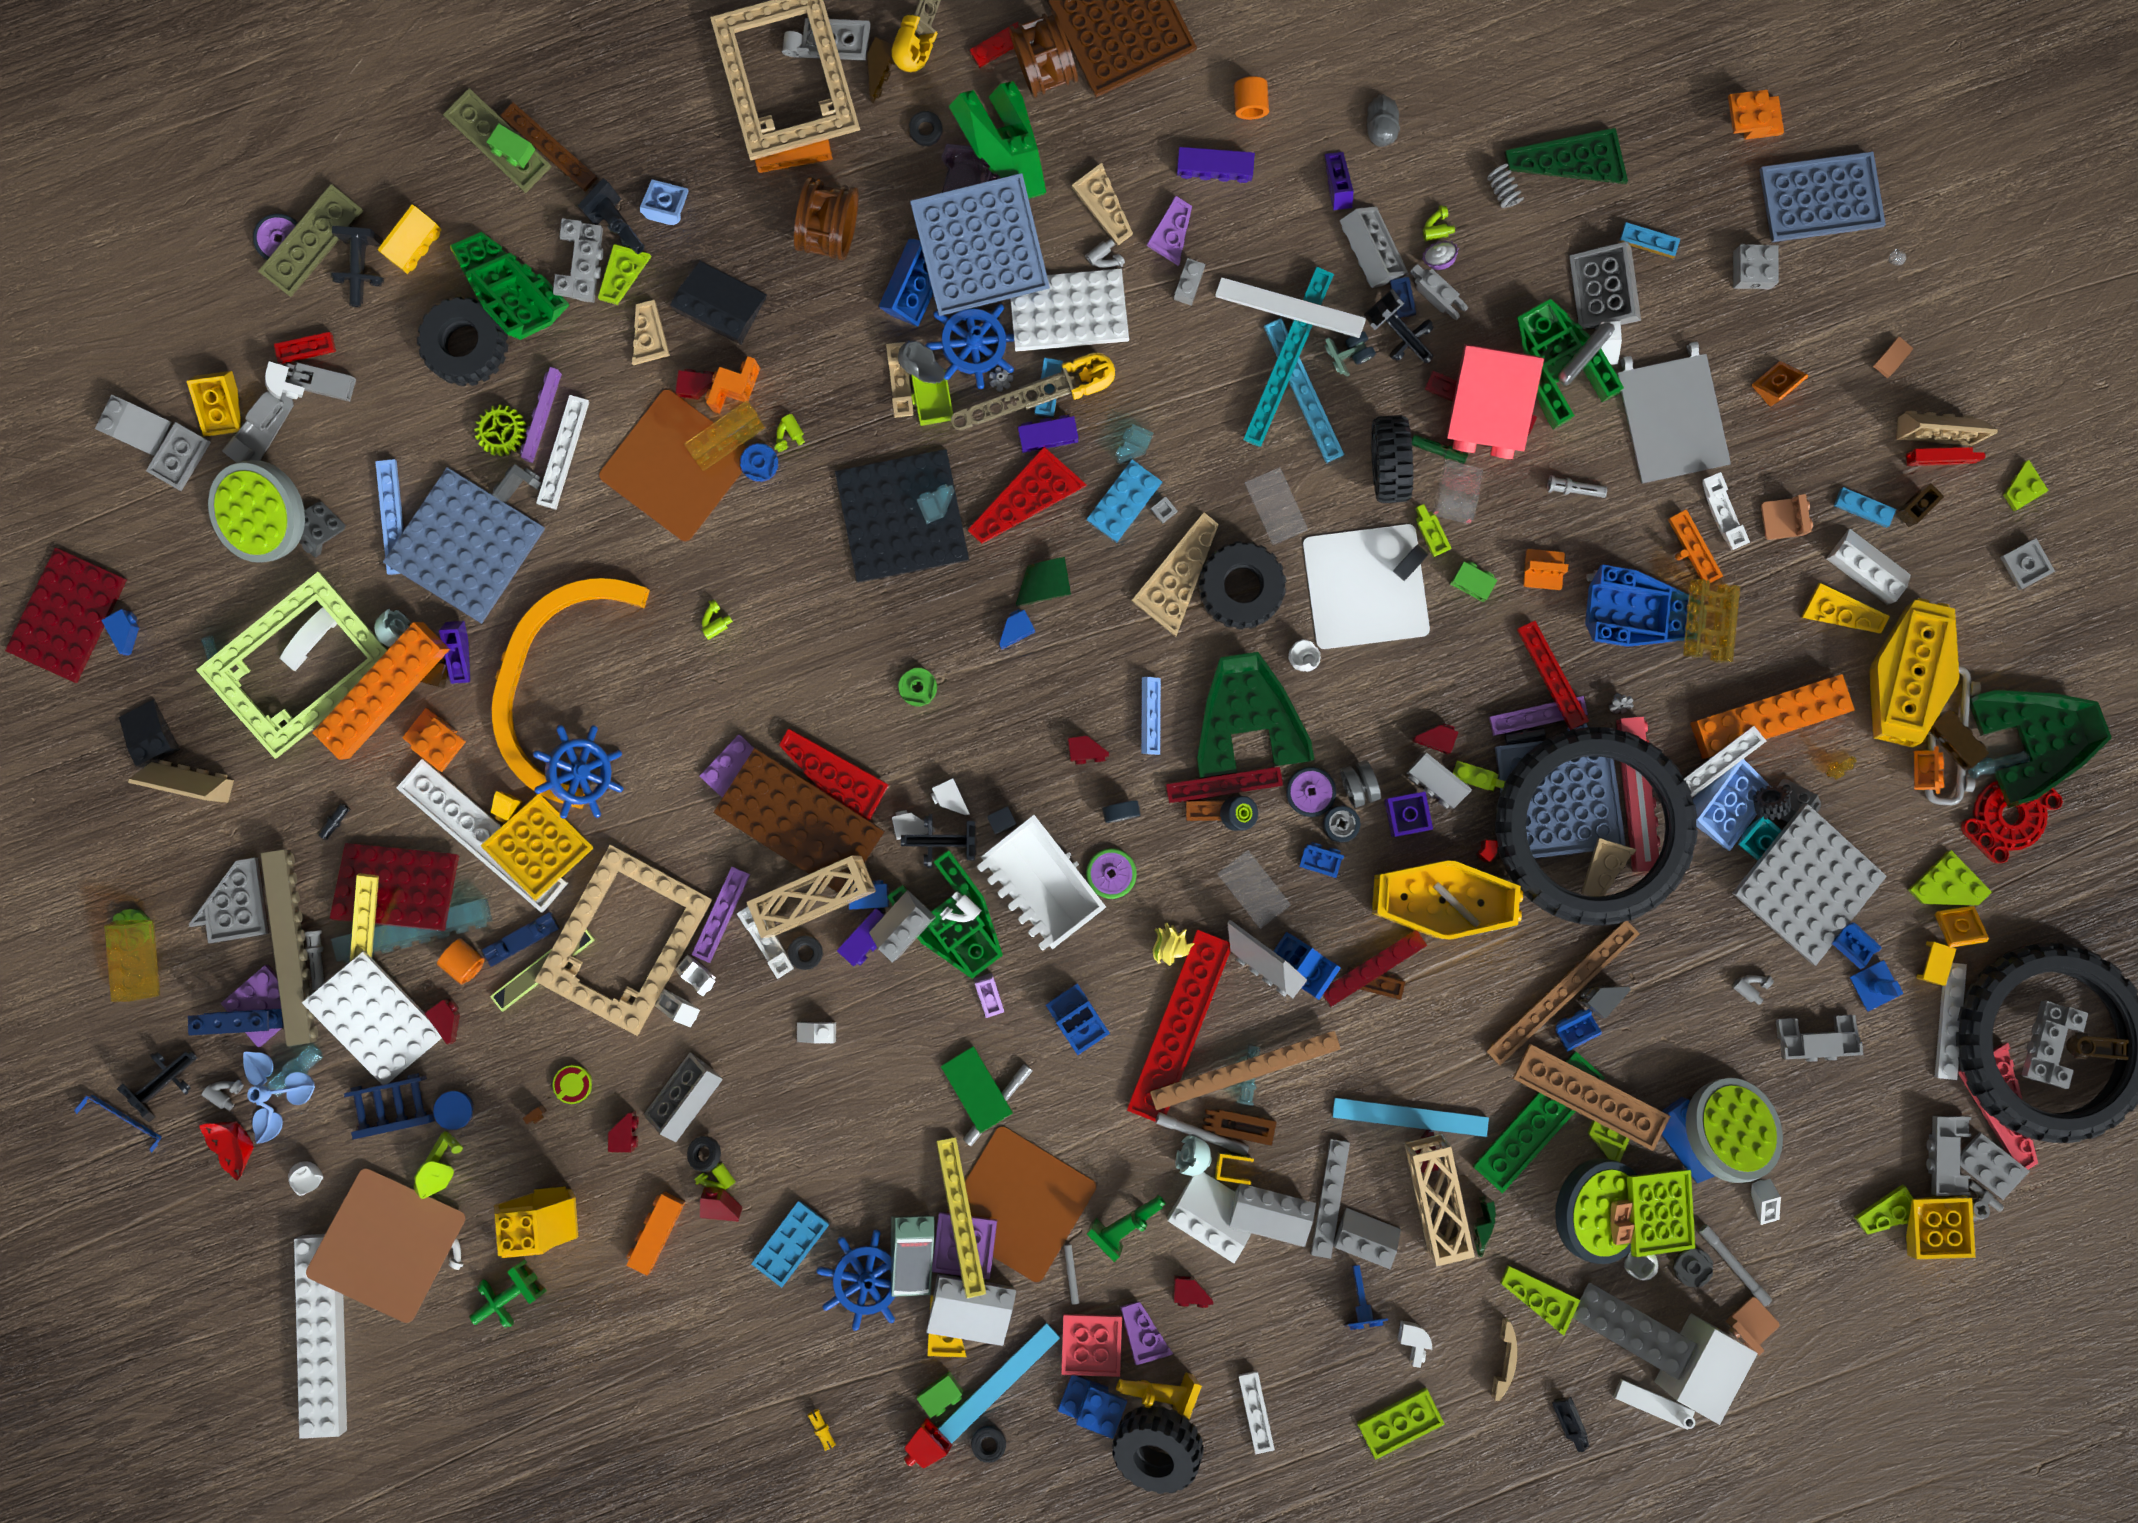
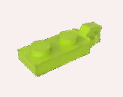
M1424 504L1415 508L1418 514V518H1416L1417 525L1433 558L1452 549L1436 515L1432 511L1428 513Z
M1460 761L1456 762L1453 772L1462 782L1485 790L1494 791L1495 787L1503 789L1506 782L1497 779L1499 774Z

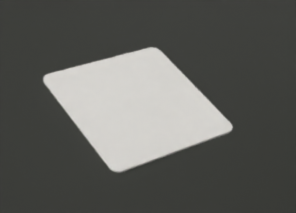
M1405 524L1311 536L1304 540L1303 548L1315 636L1319 648L1330 649L1424 637L1429 633L1430 626L1421 564L1405 581L1393 572L1398 564L1418 544L1416 529L1413 525Z

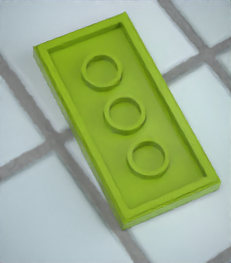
M1426 1387L1357 1422L1375 1460L1445 1425Z

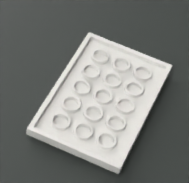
M1122 269L1047 275L1050 289L1011 298L1015 351L1129 341Z
M364 950L302 1002L382 1085L392 1081L442 1038L424 1012Z

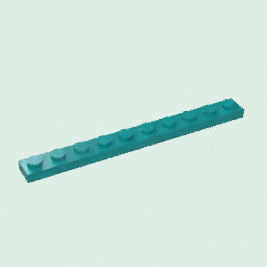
M1316 267L1303 301L1321 305L1334 274ZM1298 320L1293 321L1245 434L1244 441L1261 448L1312 328V324Z

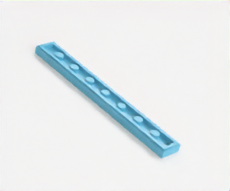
M1282 318L1264 325L1265 332L1277 358L1288 335ZM1299 357L1289 384L1325 462L1328 463L1343 456L1344 453Z
M1334 1098L1332 1113L1333 1118L1487 1137L1489 1117L1342 1098Z
M1046 1322L937 1429L952 1444L1057 1342L1060 1336Z

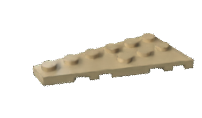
M1205 513L1200 516L1132 599L1134 604L1175 637L1179 631L1219 525Z

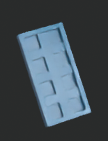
M1132 459L1089 515L1087 521L1117 543L1161 486L1162 481Z
M799 1200L751 1265L782 1288L830 1223Z

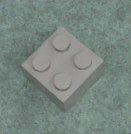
M1740 245L1733 251L1734 289H1772L1779 283L1778 245Z

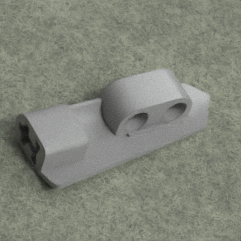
M268 391L265 392L247 413L245 418L247 421L236 435L232 437L222 452L236 463L250 460L260 461L293 408L292 398L287 397L286 393L282 392L281 399H278Z

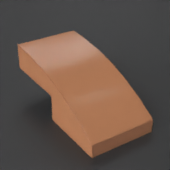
M1899 336L1893 341L1887 351L1880 356L1873 367L1886 378H1889L1914 348Z
M1629 1200L1615 1201L1611 1205V1233L1615 1245L1631 1243L1635 1225L1629 1221L1633 1204Z

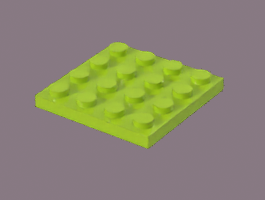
M1683 1169L1627 1176L1628 1200L1633 1203L1629 1221L1635 1225L1630 1243L1631 1256L1642 1257L1695 1249L1691 1170Z

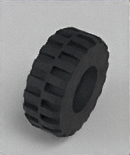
M461 296L454 297L453 300L447 298L442 300L438 306L436 304L432 306L429 314L423 316V324L418 327L420 337H417L420 357L424 359L425 365L446 382L450 384L456 383L458 386H466L467 383L471 386L478 385V381L483 380L485 382L489 380V376L492 373L496 374L500 370L498 368L499 365L504 364L506 359L504 353L508 352L509 346L506 343L508 335L484 310L480 301L477 302L474 298L470 297L463 299ZM461 327H474L478 331V342L474 350L462 357L450 355L448 352V341L452 333Z
M1403 415L1378 416L1372 421L1371 432L1372 473L1376 499L1380 503L1406 502L1411 499L1413 491V451L1409 421Z
M1237 541L1234 544L1222 546L1221 549L1216 550L1206 561L1200 575V599L1205 606V610L1213 616L1215 621H1219L1229 628L1251 629L1265 623L1279 609L1285 596L1286 576L1283 574L1282 564L1278 563L1275 554L1269 553L1266 550L1267 548L1262 545H1254V542L1242 543V541ZM1245 568L1252 571L1258 577L1260 591L1252 601L1239 603L1227 595L1224 587L1225 579L1234 569Z
M1152 1405L1150 1408L1138 1407L1124 1416L1112 1443V1455L1118 1470L1133 1485L1144 1488V1490L1149 1492L1154 1491L1158 1494L1168 1492L1170 1494L1177 1492V1490H1183L1195 1480L1202 1461L1204 1446L1200 1433H1197V1428L1193 1423L1189 1422L1187 1417L1178 1414V1411L1173 1409H1166L1164 1406L1153 1407ZM1147 1445L1157 1446L1168 1454L1156 1452Z

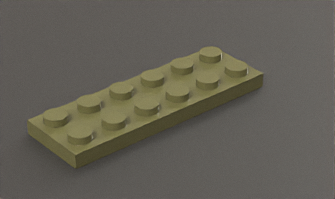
M470 88L443 114L452 125L525 194L552 167L536 151H534L524 168L518 165L514 167L506 161L507 158L504 156L498 157L490 151L491 148L487 144V140L498 124H501L515 134L517 133Z
M331 184L258 272L292 297L339 241V238L332 234V226L350 227L363 212V209Z

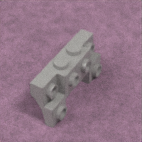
M562 219L560 239L574 241L575 243L571 276L555 274L554 295L570 297L584 302H595L597 278L600 279L601 276L599 260L603 259V248H601L603 228L601 225L584 224L578 220Z
M2041 1001L2036 1022L2032 1026V1037L2027 1045V1056L2021 1076L2069 1089L2073 1070L2060 1066L2059 1062L2068 1028L2084 1032L2088 1013L2049 1001Z
M1856 1015L1834 1016L1835 1031L1800 1033L1797 1018L1776 1019L1777 1039H1780L1782 1059L1805 1058V1061L1812 1062L1818 1061V1058L1825 1057V1060H1837L1838 1056L1863 1055V1046L1857 1029Z
M1932 1116V1134H1929V1139L1927 1140L1929 1159H1927L1926 1166L1929 1170L1928 1173L1932 1174L1931 1194L1970 1195V1192H1968V1179H1970V1176L1960 1175L1961 1137H1957H1971L1969 1133V1120H1971V1117Z

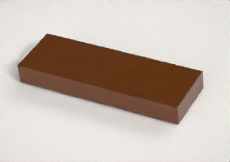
M1348 967L1347 973L1354 970L1355 968ZM1381 975L1360 988V990L1401 1000L1406 981Z

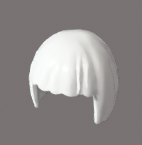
M1302 639L1293 644L1289 651L1288 659L1296 670L1308 672L1317 668L1320 663L1321 653L1311 641Z
M308 1161L299 1162L293 1165L289 1171V1184L297 1195H305L319 1186L323 1179V1174L315 1164Z
M1630 1251L1625 1259L1624 1268L1636 1279L1649 1280L1658 1272V1260L1656 1255L1633 1257Z

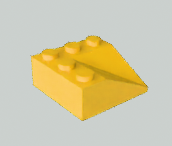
M1965 1195L1912 1199L1906 1234L1907 1255L1915 1259L1976 1258L1972 1198Z

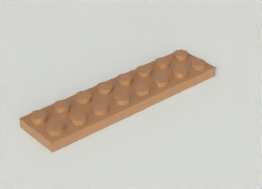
M1529 1044L1512 1078L1654 1151L1671 1117Z

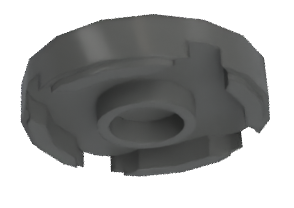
M1701 1249L1682 1250L1674 1259V1273L1678 1280L1686 1286L1701 1287L1708 1283L1713 1276V1261Z

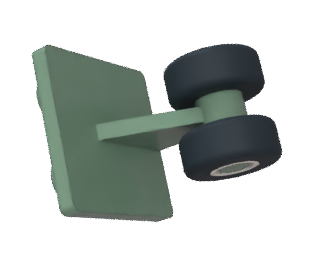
M1365 331L1361 332L1360 338L1350 336L1346 339L1345 344L1349 350L1339 353L1333 340L1329 337L1325 339L1327 344L1324 346L1328 354L1335 359L1333 362L1335 369L1346 377L1350 373L1343 361L1344 359L1353 355L1352 358L1355 364L1358 365L1376 355L1372 346L1366 347L1365 342L1368 340Z

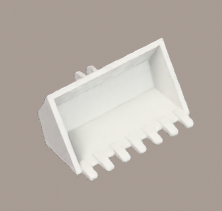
M1033 815L981 856L983 862L977 865V868L981 872L988 867L990 868L993 875L987 879L988 882L993 885L999 880L1004 886L997 892L998 895L1003 898L1009 893L1014 899L1008 904L1009 909L1013 911L1020 907L1024 912L1018 918L1019 922L1024 924L1030 920L1034 925L1028 931L1030 936L1034 937L1038 933L1043 936L1044 940L1038 944L1040 949L1044 950L1049 945L1053 949L1104 910L1106 906L1076 869L1079 865L1077 861L1072 863L1069 860L1070 852L1065 855L1036 816Z

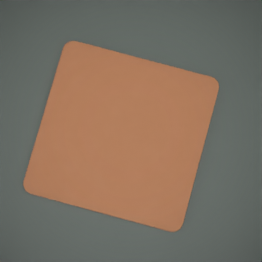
M363 1169L356 1177L307 1267L306 1276L321 1285L401 1322L409 1323L415 1318L465 1222V1215L463 1212L433 1198L426 1197L421 1199L415 1190L372 1170Z

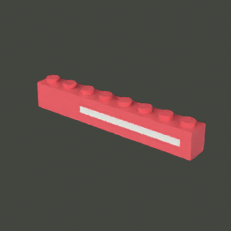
M1644 717L1616 720L1617 730L1629 732L1649 742V740H1646L1648 725L1644 721ZM1621 762L1630 848L1637 849L1631 855L1632 872L1650 871L1659 857L1658 847H1660V837L1656 831L1658 818L1654 813L1656 799L1652 794L1653 787L1639 772Z

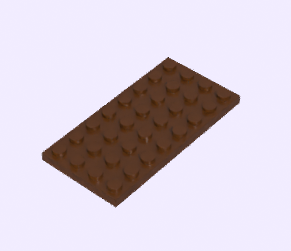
M756 747L713 812L808 874L850 856H862L865 863L885 832L882 828ZM849 867L839 871L851 873ZM833 876L827 886L839 893L849 878Z

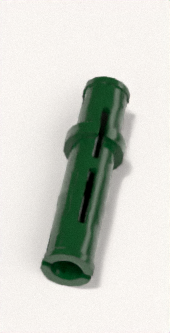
M1416 434L1412 438V446L1440 455L1446 460L1451 459L1465 464L1469 453L1452 449V445L1447 446Z

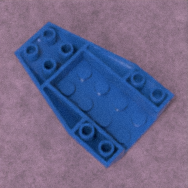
M1600 565L1589 585L1585 625L1592 641L1625 647L1699 639L1703 601L1637 570Z

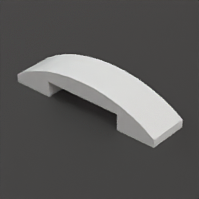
M1720 472L1703 479L1704 491L1711 513L1729 548L1734 550L1750 543L1744 526L1739 524L1726 493L1728 488L1722 473Z
M322 607L297 632L285 648L280 659L293 671H296L307 659V653L331 627L334 628L337 625V622Z
M749 907L738 912V917L767 959V963L776 978L779 979L793 970L794 967L777 937H760Z

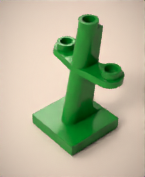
M1157 1195L1154 1199L1137 1207L1107 1227L1096 1218L1091 1222L1087 1235L1115 1262L1120 1258L1124 1246L1120 1240L1136 1228L1141 1232L1146 1230L1148 1225L1146 1220L1161 1210L1166 1202L1161 1196Z
M523 1260L507 1271L514 1284L497 1296H495L490 1284L483 1279L479 1282L477 1286L478 1291L485 1295L489 1302L469 1315L474 1325H477L496 1312L500 1317L499 1321L505 1328L514 1325V1320L503 1307L506 1303L522 1293L528 1304H531L547 1292L545 1288L540 1291L535 1285L534 1281L538 1279L536 1274L533 1272L529 1275L523 1267L527 1263L526 1260Z

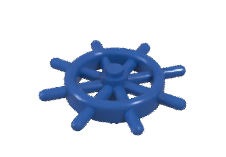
M1002 304L997 305L991 314L983 310L970 308L956 313L949 319L945 315L939 316L938 311L933 313L934 317L942 322L945 327L940 342H930L925 346L931 350L942 349L945 358L951 364L945 372V380H949L955 371L959 370L967 374H975L978 389H983V373L990 371L996 365H999L1008 373L1014 371L1013 366L1002 359L1006 349V342L1015 341L1014 334L1006 335L1004 328L997 320L1004 310ZM974 320H978L984 323L981 327L975 326ZM967 321L968 332L957 324ZM990 327L996 335L983 337ZM951 331H954L963 339L950 340ZM998 343L996 353L985 346V344ZM964 347L958 356L952 350V348ZM979 351L987 356L989 360L981 363ZM970 352H972L973 364L964 361Z
M558 725L556 730L562 743L557 745L549 755L538 750L533 752L535 758L546 762L545 777L547 781L535 787L534 792L540 794L550 789L558 799L563 801L564 803L560 811L562 819L568 816L571 804L582 805L587 803L594 817L599 818L601 812L596 800L605 793L607 788L619 793L624 789L622 785L611 781L612 770L610 761L621 757L622 752L616 750L606 754L599 745L594 743L598 730L596 725L590 727L586 739L569 740L564 727ZM573 747L583 748L579 761ZM565 751L571 764L559 759ZM591 752L596 760L586 764ZM557 767L563 769L559 777H557ZM600 767V776L590 771ZM587 779L597 783L593 791H591ZM571 780L567 792L560 784ZM579 783L585 796H575Z
M878 1229L873 1231L870 1246H860L851 1249L845 1238L839 1237L837 1241L845 1254L838 1261L835 1270L818 1267L816 1270L819 1275L833 1277V1288L836 1294L835 1297L823 1304V1310L827 1311L841 1303L846 1309L855 1313L852 1323L854 1331L860 1328L862 1315L881 1311L889 1323L895 1321V1317L888 1308L896 1297L891 1296V1281L877 1278L889 1269L891 1272V1256L878 1248L881 1234ZM862 1255H868L865 1270L857 1257ZM875 1256L885 1262L873 1270ZM849 1262H851L857 1274L844 1272ZM841 1279L855 1282L845 1290H842ZM875 1286L889 1288V1290L882 1298ZM860 1289L857 1304L847 1298ZM868 1291L876 1303L865 1305Z

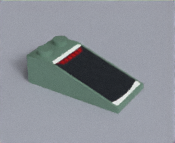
M891 1216L892 1297L930 1295L934 1246V1216Z

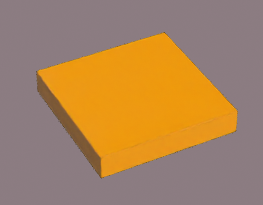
M1974 906L1937 911L1935 913L1949 948L1988 941L1989 937Z

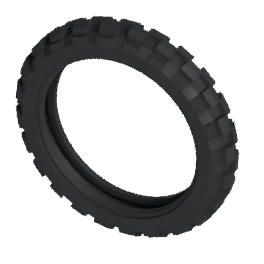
M1586 727L1573 729L1555 735L1538 744L1518 762L1509 774L1496 808L1495 835L1497 837L1498 851L1513 883L1521 886L1520 890L1523 891V894L1542 910L1563 920L1578 924H1618L1633 920L1656 908L1675 891L1683 880L1682 878L1686 870L1689 869L1693 859V851L1697 843L1696 807L1691 797V790L1677 766L1652 743L1639 738L1637 735L1614 728ZM1581 757H1606L1632 767L1653 787L1664 812V842L1655 864L1635 885L1612 895L1585 896L1558 885L1540 868L1530 850L1527 839V812L1537 787L1555 768L1572 759Z
M2063 943L2032 944L2019 947V949L1998 957L1993 964L1988 965L1978 975L1977 981L1971 984L1965 995L1966 1001L1964 1006L1960 1007L1957 1019L1960 1022L1959 1032H1956V1046H1959L1960 1052L1958 1061L1961 1072H1964L1968 1080L1966 1084L1973 1096L1978 1098L1982 1108L1990 1116L1995 1117L2001 1125L2024 1137L2038 1141L2074 1143L2085 1139H2093L2104 1134L2106 1130L2115 1128L2125 1120L2124 1116L2128 1112H2132L2138 1105V990L2129 979H2126L2121 974L2122 972L2110 961L2102 959L2099 954L2088 949L2078 948L2075 945ZM2045 972H2056L2071 976L2091 988L2107 1007L2115 1026L2117 1039L2129 1040V1043L2126 1045L2128 1060L2116 1059L2112 1075L2103 1090L2084 1106L2064 1113H2048L2032 1107L2019 1098L2003 1079L1993 1052V1026L2002 1002L2022 981Z

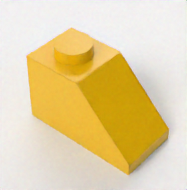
M496 791L491 813L496 815L495 819L506 823V821L518 813L524 801L508 793Z

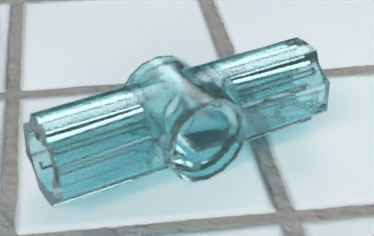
M310 1045L297 1058H293L282 1067V1071L267 1084L270 1090L286 1088L285 1079L291 1073L302 1072L308 1074V1070L323 1058L322 1052L314 1045ZM282 1092V1093H275L274 1095H276L277 1097H279V1096H281L284 1092Z

